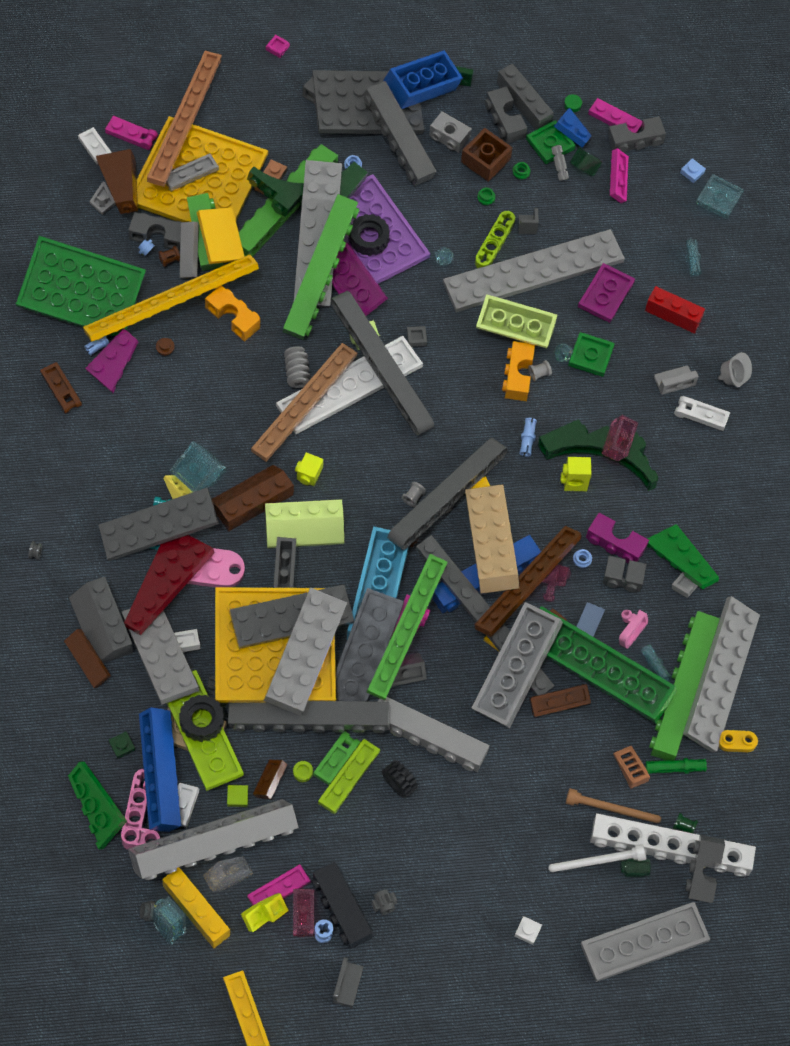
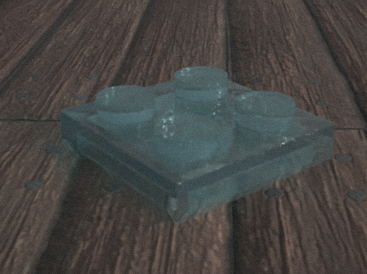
M712 174L697 198L696 204L728 219L741 198L744 189Z

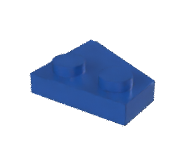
M570 108L554 126L582 148L592 136Z

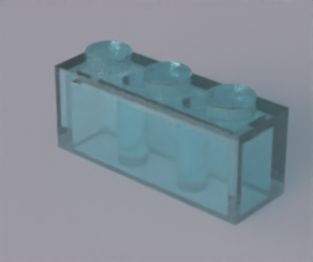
M168 896L166 899L161 898L154 904L153 917L155 928L172 945L187 930L185 913Z

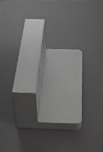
M683 366L655 374L654 379L661 395L696 386L698 374L696 371L691 372L689 366Z

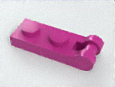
M115 116L111 118L105 128V133L146 150H150L153 145L152 141L156 140L158 136L155 130L145 129Z

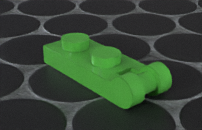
M343 732L313 772V775L327 785H330L361 741L357 738L354 740L350 737L349 733ZM346 743L350 747L347 749L342 745Z

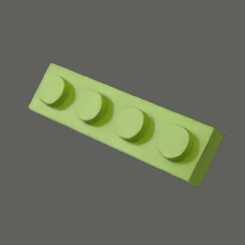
M363 739L318 800V804L335 815L380 753V749Z

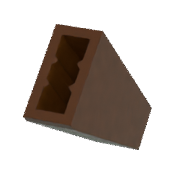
M127 149L97 155L96 160L120 214L138 211L136 160L132 150Z

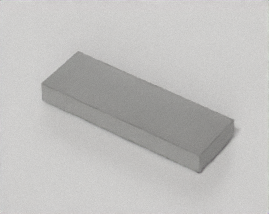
M209 153L172 170L166 185L170 191H173L218 171L219 166Z
M198 222L181 223L180 278L197 277Z

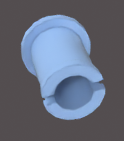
M104 336L84 347L91 356L98 350L106 347L109 341Z

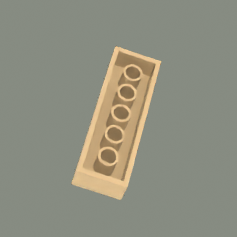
M496 485L466 489V501L480 593L518 589V570L504 486Z

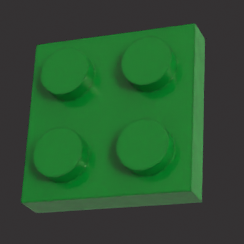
M556 120L526 136V140L545 164L554 161L555 155L552 153V147L561 145L562 155H565L574 150L576 146L570 138L554 127L557 123Z
M580 332L568 366L604 377L615 343Z

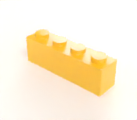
M177 867V871L168 874L162 879L163 887L213 948L230 937L229 927L179 867Z

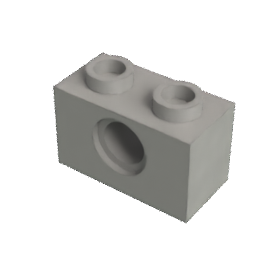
M441 112L430 125L429 136L433 140L446 145L450 150L459 153L469 141L472 128Z

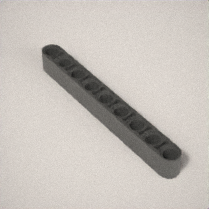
M345 291L331 299L332 307L412 431L418 436L434 427L430 414L349 291Z
M494 438L486 441L391 529L387 537L388 540L403 550L407 549L466 494V489H471L505 457L508 448Z

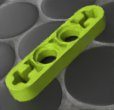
M503 211L497 218L476 255L475 265L477 268L491 265L514 226L515 215L512 212ZM507 218H509L510 220H508V221L506 222L505 226H504V225H503L504 220H506ZM500 230L504 233V235L498 237L494 234V232ZM493 244L496 246V249L489 250L486 246ZM485 254H486V255H487L486 261H484L483 263L480 262V260H483V259H484Z

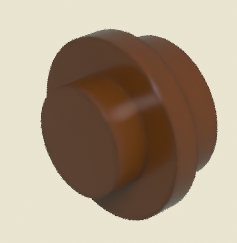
M169 338L159 339L156 343L157 352L162 356L170 355L174 351V342Z

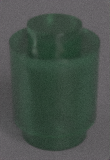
M631 858L624 861L621 860L620 871L624 873L625 877H645V875H650V859L638 861V859L634 860Z

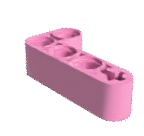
M144 769L138 770L133 777L125 814L127 822L124 824L121 833L122 844L126 849L144 844L151 838L155 840L160 839L156 831L144 828L147 814L145 781L143 789L140 786V782L145 779ZM137 797L144 798V801L141 803H136L134 799ZM133 816L140 817V820L137 822L130 821V818ZM134 835L136 839L134 841H127L126 837Z

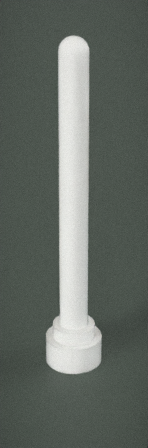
M644 844L635 845L629 851L550 864L549 871L556 872L631 858L643 861L646 860Z

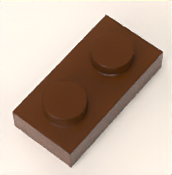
M269 759L253 795L261 799H271L284 774L287 763L283 760Z

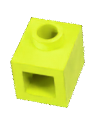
M306 452L302 462L298 461L295 468L297 480L304 485L310 484L315 486L323 469L324 459Z

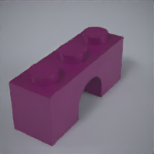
M598 513L587 531L586 539L594 545L605 548L608 553L626 559V563H629L630 560L638 562L646 550L649 540L634 531L626 539L616 538L612 533L616 521Z

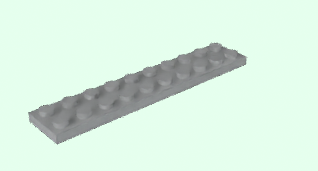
M611 229L451 276L443 279V284L455 312L483 305L486 294L503 299L599 270L603 263L609 266L622 263L625 258Z

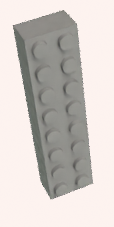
M281 799L129 848L128 851L134 872L142 879L151 880L156 878L159 873H172L177 871V867L183 865L184 867H191L197 864L196 861L202 859L204 861L212 860L220 853L230 854L235 852L236 848L242 846L243 848L252 847L255 845L254 842L260 840L262 842L273 840L274 836L278 834L282 836L293 833L294 829L298 828L293 805Z

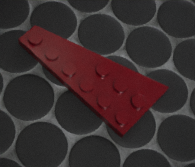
M190 535L160 544L125 619V626L141 635L215 553L214 549Z

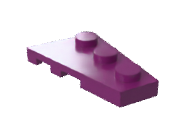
M123 329L85 368L86 371L110 392L114 393L115 386L118 380L121 379L123 370L127 362L130 361L138 344L137 339Z

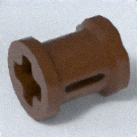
M176 246L164 252L158 251L163 267L174 261L180 262V254Z

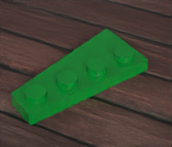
M677 524L647 538L649 540L648 548L651 547L658 556L668 560L672 567L681 570L685 577L701 589L719 581V576Z
M79 762L68 777L77 799L81 800L83 814L88 817L90 831L92 834H95L97 848L104 849L127 820L87 764Z

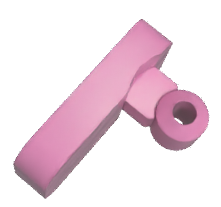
M624 610L621 614L622 620L629 624L620 634L619 643L627 649L648 624V615L641 610L638 611L637 615L632 614L630 610Z

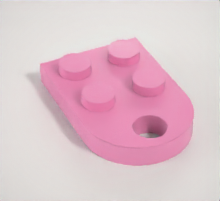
M213 548L215 553L187 584L208 587H234L244 577V562L233 551ZM232 567H238L240 572L232 574L229 570Z

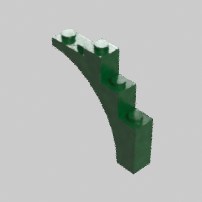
M355 162L341 172L340 195L350 198L368 175V172ZM256 167L249 171L247 180L253 187L259 188L266 197L273 199L271 207H273L276 213L286 217L297 203H300L302 206L304 183L279 180L263 173Z
M578 419L539 437L537 446L546 460L569 454L601 456L615 461L630 470L642 481L648 491L656 488L658 475L655 470L651 469L647 457L643 454L646 444L637 432L617 440L616 434L607 425L588 434L586 426L582 425Z

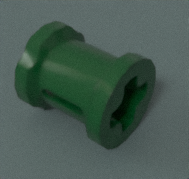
M679 813L673 829L693 834L698 821H692L684 817L682 813Z

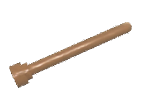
M569 788L566 798V804L574 806V804L578 805L581 803L654 823L661 822L659 815L582 796L577 790Z

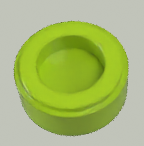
M306 761L296 763L293 768L294 778L299 782L309 781L313 776L312 765Z

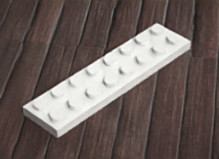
M404 336L385 345L404 376L423 367V363ZM365 356L352 362L293 430L295 434L384 388ZM301 390L276 402V407L281 413Z

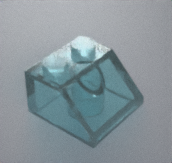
M192 441L169 471L192 492L215 484L228 467L202 444Z

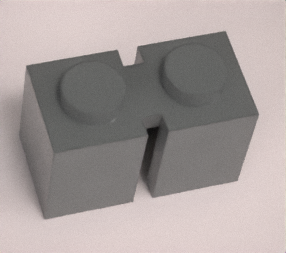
M609 556L602 584L610 588H619L621 586L628 592H640L647 564L630 560L624 579L622 576L626 559Z

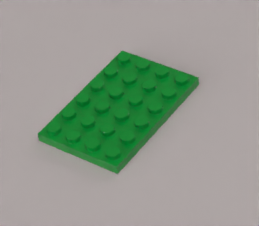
M39 236L16 306L84 327L134 305L146 270ZM127 327L108 335L116 337L123 329L127 330Z

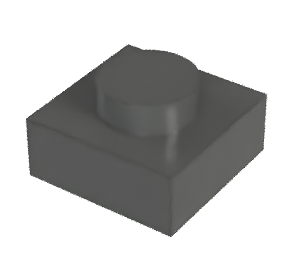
M425 326L407 327V339L411 347L427 346Z

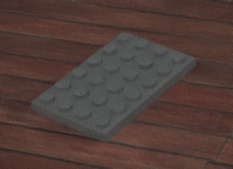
M313 70L312 77L318 133L382 134L380 124L374 120L372 110L364 102V94L367 88L383 82L389 71ZM421 103L403 108L402 111L415 134H423L424 125Z

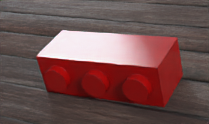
M655 286L647 301L645 311L695 334L703 318L705 308Z

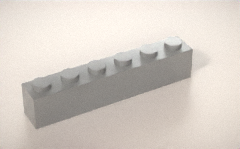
M386 697L385 701L379 698L378 702H389L390 704L389 731L394 736H402L413 745L425 747L432 754L438 753L449 762L461 764L468 771H479L488 753V744Z

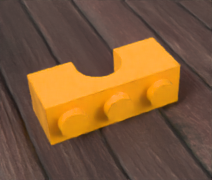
M222 285L205 298V308L218 319L227 313L236 316L231 321V330L244 342L260 329L259 315L249 310L242 300H238L229 289H225Z
M513 341L512 348H508L507 359H510V363L506 364L504 373L508 377L507 380L503 381L502 391H506V399L527 402L531 376H524L518 370L528 369V366L532 365L535 345Z

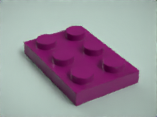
M603 263L578 303V307L611 323L633 286L635 278Z

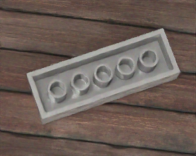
M310 587L263 701L299 716L302 715L347 602Z
M527 602L524 603L472 706L474 711L508 728L511 727L563 624L562 620Z

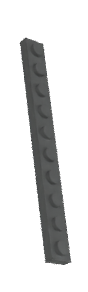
M429 536L417 545L415 549L425 561H427L429 554L447 561L440 579L473 620L477 622L490 606L433 536ZM503 624L492 637L486 636L500 652L510 631ZM540 668L530 690L536 696L547 693L554 687V684Z

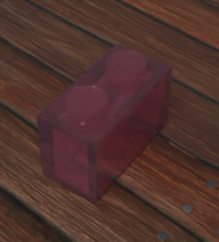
M624 415L614 419L611 423L602 454L617 462L627 457L638 422Z
M293 889V936H314V889Z

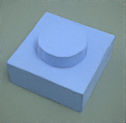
M691 159L681 169L680 173L694 183L705 173L706 168L694 159Z

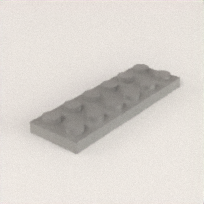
M130 609L122 611L124 621ZM164 610L141 635L128 629L161 705L199 691L196 680Z
M695 902L582 941L580 945L594 979L598 982L709 942L710 937Z

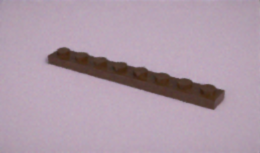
M564 526L518 576L519 588L506 590L475 623V629L492 637L581 539V533Z

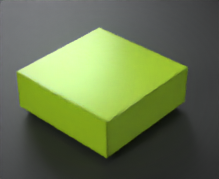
M228 785L227 807H248V785Z

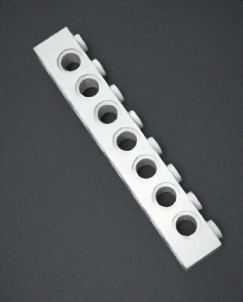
M596 813L590 843H595L594 845L597 847H614L615 850L621 852L632 850L635 845L644 844L645 854L652 855L659 860L671 859L675 863L686 864L690 863L691 860H695L696 854H691L688 848H694L695 840L699 841L700 835ZM608 832H616L617 837H611ZM634 835L637 841L629 840L628 836ZM649 839L655 840V841L657 842V845H656V846L650 845V844L648 843V840H649ZM724 840L725 849L722 863H709L704 867L714 868L715 871L721 873L726 871L733 872L736 876L740 877L749 876L753 870L756 847ZM672 843L676 845L677 849H670L668 847V844ZM727 856L735 857L737 862L729 861Z

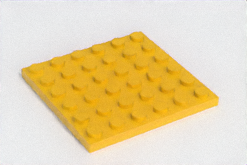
M169 116L137 178L138 208L175 221L192 222L187 197L208 193L210 199H214L216 209L232 207L235 220L237 221L253 187L247 180L249 171L253 167L261 170L268 156V150L192 124L172 170L209 153L219 166V170L170 191L166 184L163 187L147 182V176L174 119Z
M215 587L216 701L219 703H265L263 700L289 639H280L239 649L229 610L307 593L310 588ZM313 588V589L321 590V589H325V588ZM335 634L308 701H336Z

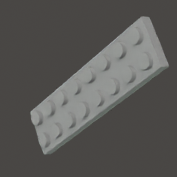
M306 160L294 300L337 194L340 195L342 163ZM332 280L329 286L325 285L323 291L326 294L323 302L318 303V307L330 308Z
M732 596L726 598L683 735L712 753L718 750L720 736L724 731L760 617L758 613Z

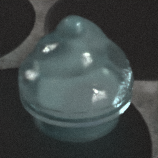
M441 247L435 252V259L440 265H448L453 260V253L449 248Z
M562 343L556 347L554 354L558 361L566 362L570 360L573 350L570 345Z

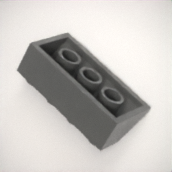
M105 576L87 582L69 597L83 633L103 664L133 653L132 642Z

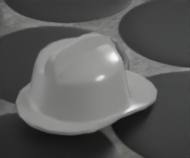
M740 352L721 365V374L718 376V379L723 380L727 385L742 386L749 380L752 374V364L748 355Z

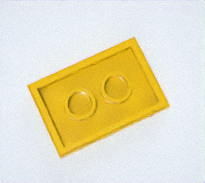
M232 207L199 210L197 212L209 264L233 262L245 257Z

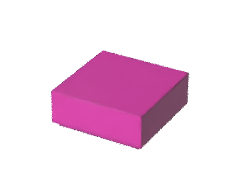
M275 35L266 45V50L281 58L290 47V43Z

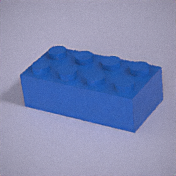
M444 50L391 68L383 81H386L400 108L403 109L456 90L463 77Z

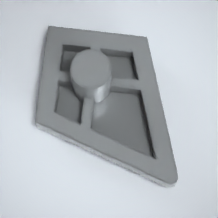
M104 181L90 200V204L101 214H104L115 205V201Z

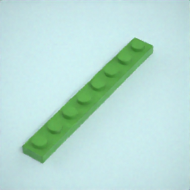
M429 554L367 693L385 701L447 565V561Z

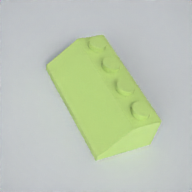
M486 294L476 328L547 348L556 324L557 314Z
M342 500L265 504L267 548H276L277 537L296 538V547L344 544Z

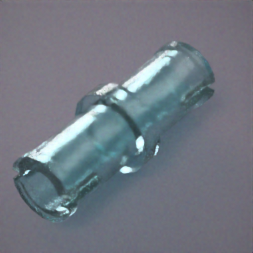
M688 239L686 241L688 253L686 259L689 262L690 275L699 276L702 271L697 239H694V242L693 239Z
M651 644L643 647L641 653L648 661L649 668L656 675L668 681L671 675L663 665L664 661L662 658L658 657Z

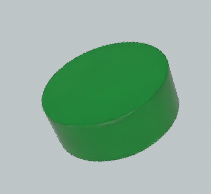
M571 94L565 98L564 107L566 110L570 108L574 113L581 109L582 100L579 96Z

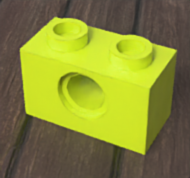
M568 457L567 463L563 464V472H561V484H564V491H587L591 478V457Z

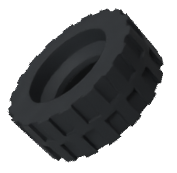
M364 214L353 221L349 241L356 252L371 256L377 255L387 248L390 230L389 225L386 224L384 219L374 214ZM365 228H373L378 232L379 236L374 242H367L361 238V231Z
M208 695L192 696L188 701L186 700L184 705L181 706L179 713L182 732L188 738L190 737L192 740L199 742L215 738L221 732L224 725L223 708L220 706V703L215 698L208 697ZM199 709L207 710L212 716L210 724L206 727L194 725L192 715L195 711Z

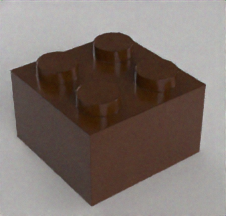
M484 128L462 150L461 163L489 182L511 160L513 147Z

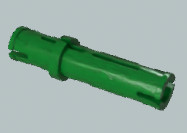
M683 758V760L646 761L645 768L648 774L673 772L688 774L689 772L696 771L706 772L707 763L706 759L688 760V758Z

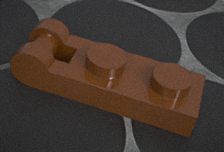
M57 362L40 370L42 377L64 414L70 412V409L73 407L78 408L82 406L79 397ZM68 397H70V398L72 399V400L69 401V402H66V401H65V399L68 398Z

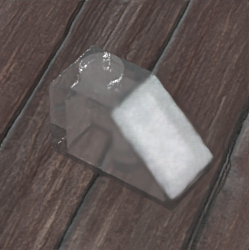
M241 856L218 861L203 877L209 888L213 892L226 890L252 875L253 871L245 858Z

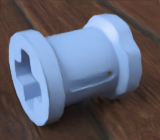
M320 920L315 925V939L320 943L329 942L333 936V925L328 920ZM327 929V933L320 934V930Z

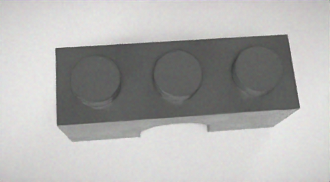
M506 86L487 92L485 107L487 110H490L492 121L494 124H497L500 137L508 144L526 138L527 126L521 114L510 116L505 113L511 111L513 106V98Z
M660 116L643 119L640 133L631 132L626 123L609 126L607 138L611 149L615 150L618 148L624 153L629 150H640L644 147L663 144L666 132Z
M134 212L128 230L129 240L142 243L145 239L148 241L149 237L153 234H161L164 236V248L172 249L173 246H176L178 251H180L181 223L183 222Z
M700 835L699 841L695 840L693 852L696 853L695 860H691L689 872H692L691 879H687L685 891L688 892L689 899L713 903L717 881L716 878L706 876L703 873V869L709 863H722L725 849L724 839Z

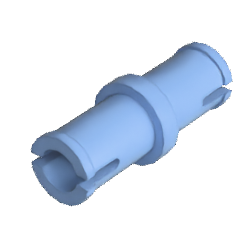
M532 418L525 419L524 431L521 434L522 443L519 453L521 456L524 453L525 457H529L532 454L537 420L534 418L532 422Z

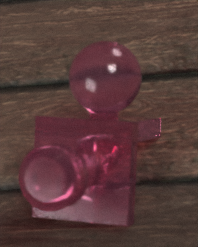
M557 564L549 573V576L542 581L548 584L546 594L543 595L544 600L554 601L555 586H565L566 580L571 576L569 567Z

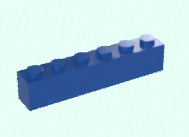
M530 535L513 543L518 575L541 552ZM474 564L461 572L480 594L477 567ZM443 582L437 585L432 599L442 614L446 611L451 612L455 610L460 602Z
M151 707L139 714L149 830L170 832L181 827L170 710Z

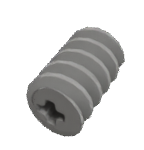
M291 347L284 352L287 383L293 388H303L310 381L309 367L307 366L309 364L307 360L308 354L304 352L305 349L303 347Z

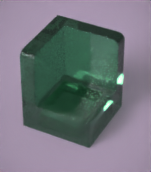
M579 147L570 163L589 175L594 176L602 161Z

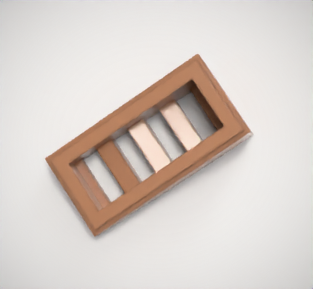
M632 746L613 753L630 789L649 781L650 776ZM630 753L631 756L624 759L621 758L622 755ZM632 759H633V761H634V762L631 763V764H628V765L625 764V762H628V761H630V760H632ZM637 767V769L629 771L630 768ZM640 773V775L635 778L632 776L634 774Z

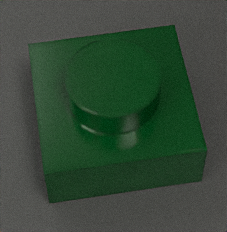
M456 66L463 77L459 85L471 87L473 69Z
M127 731L108 740L117 759L135 751Z

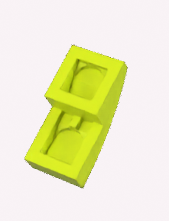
M277 893L241 913V916L248 931L254 932L266 922L276 921L289 910L281 894Z

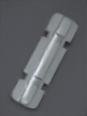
M557 145L552 147V153L555 155L556 170L559 171L558 178L562 181L568 179L569 175L568 171H566L564 155H562V146Z

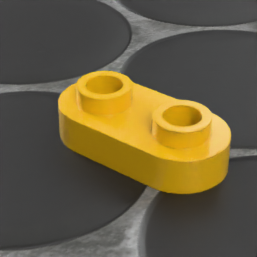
M725 730L721 733L719 747L723 751L751 752L756 748L758 738L751 731ZM729 737L732 741L728 742L725 738ZM745 738H749L751 742H746Z

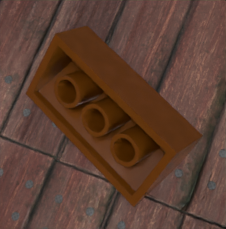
M271 465L214 497L212 502L215 513L229 532L265 512V504L280 503L293 496L294 485L282 469Z

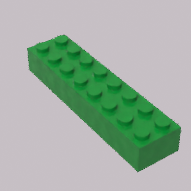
M541 606V610L561 619L563 622L546 658L657 724L677 692L676 686Z

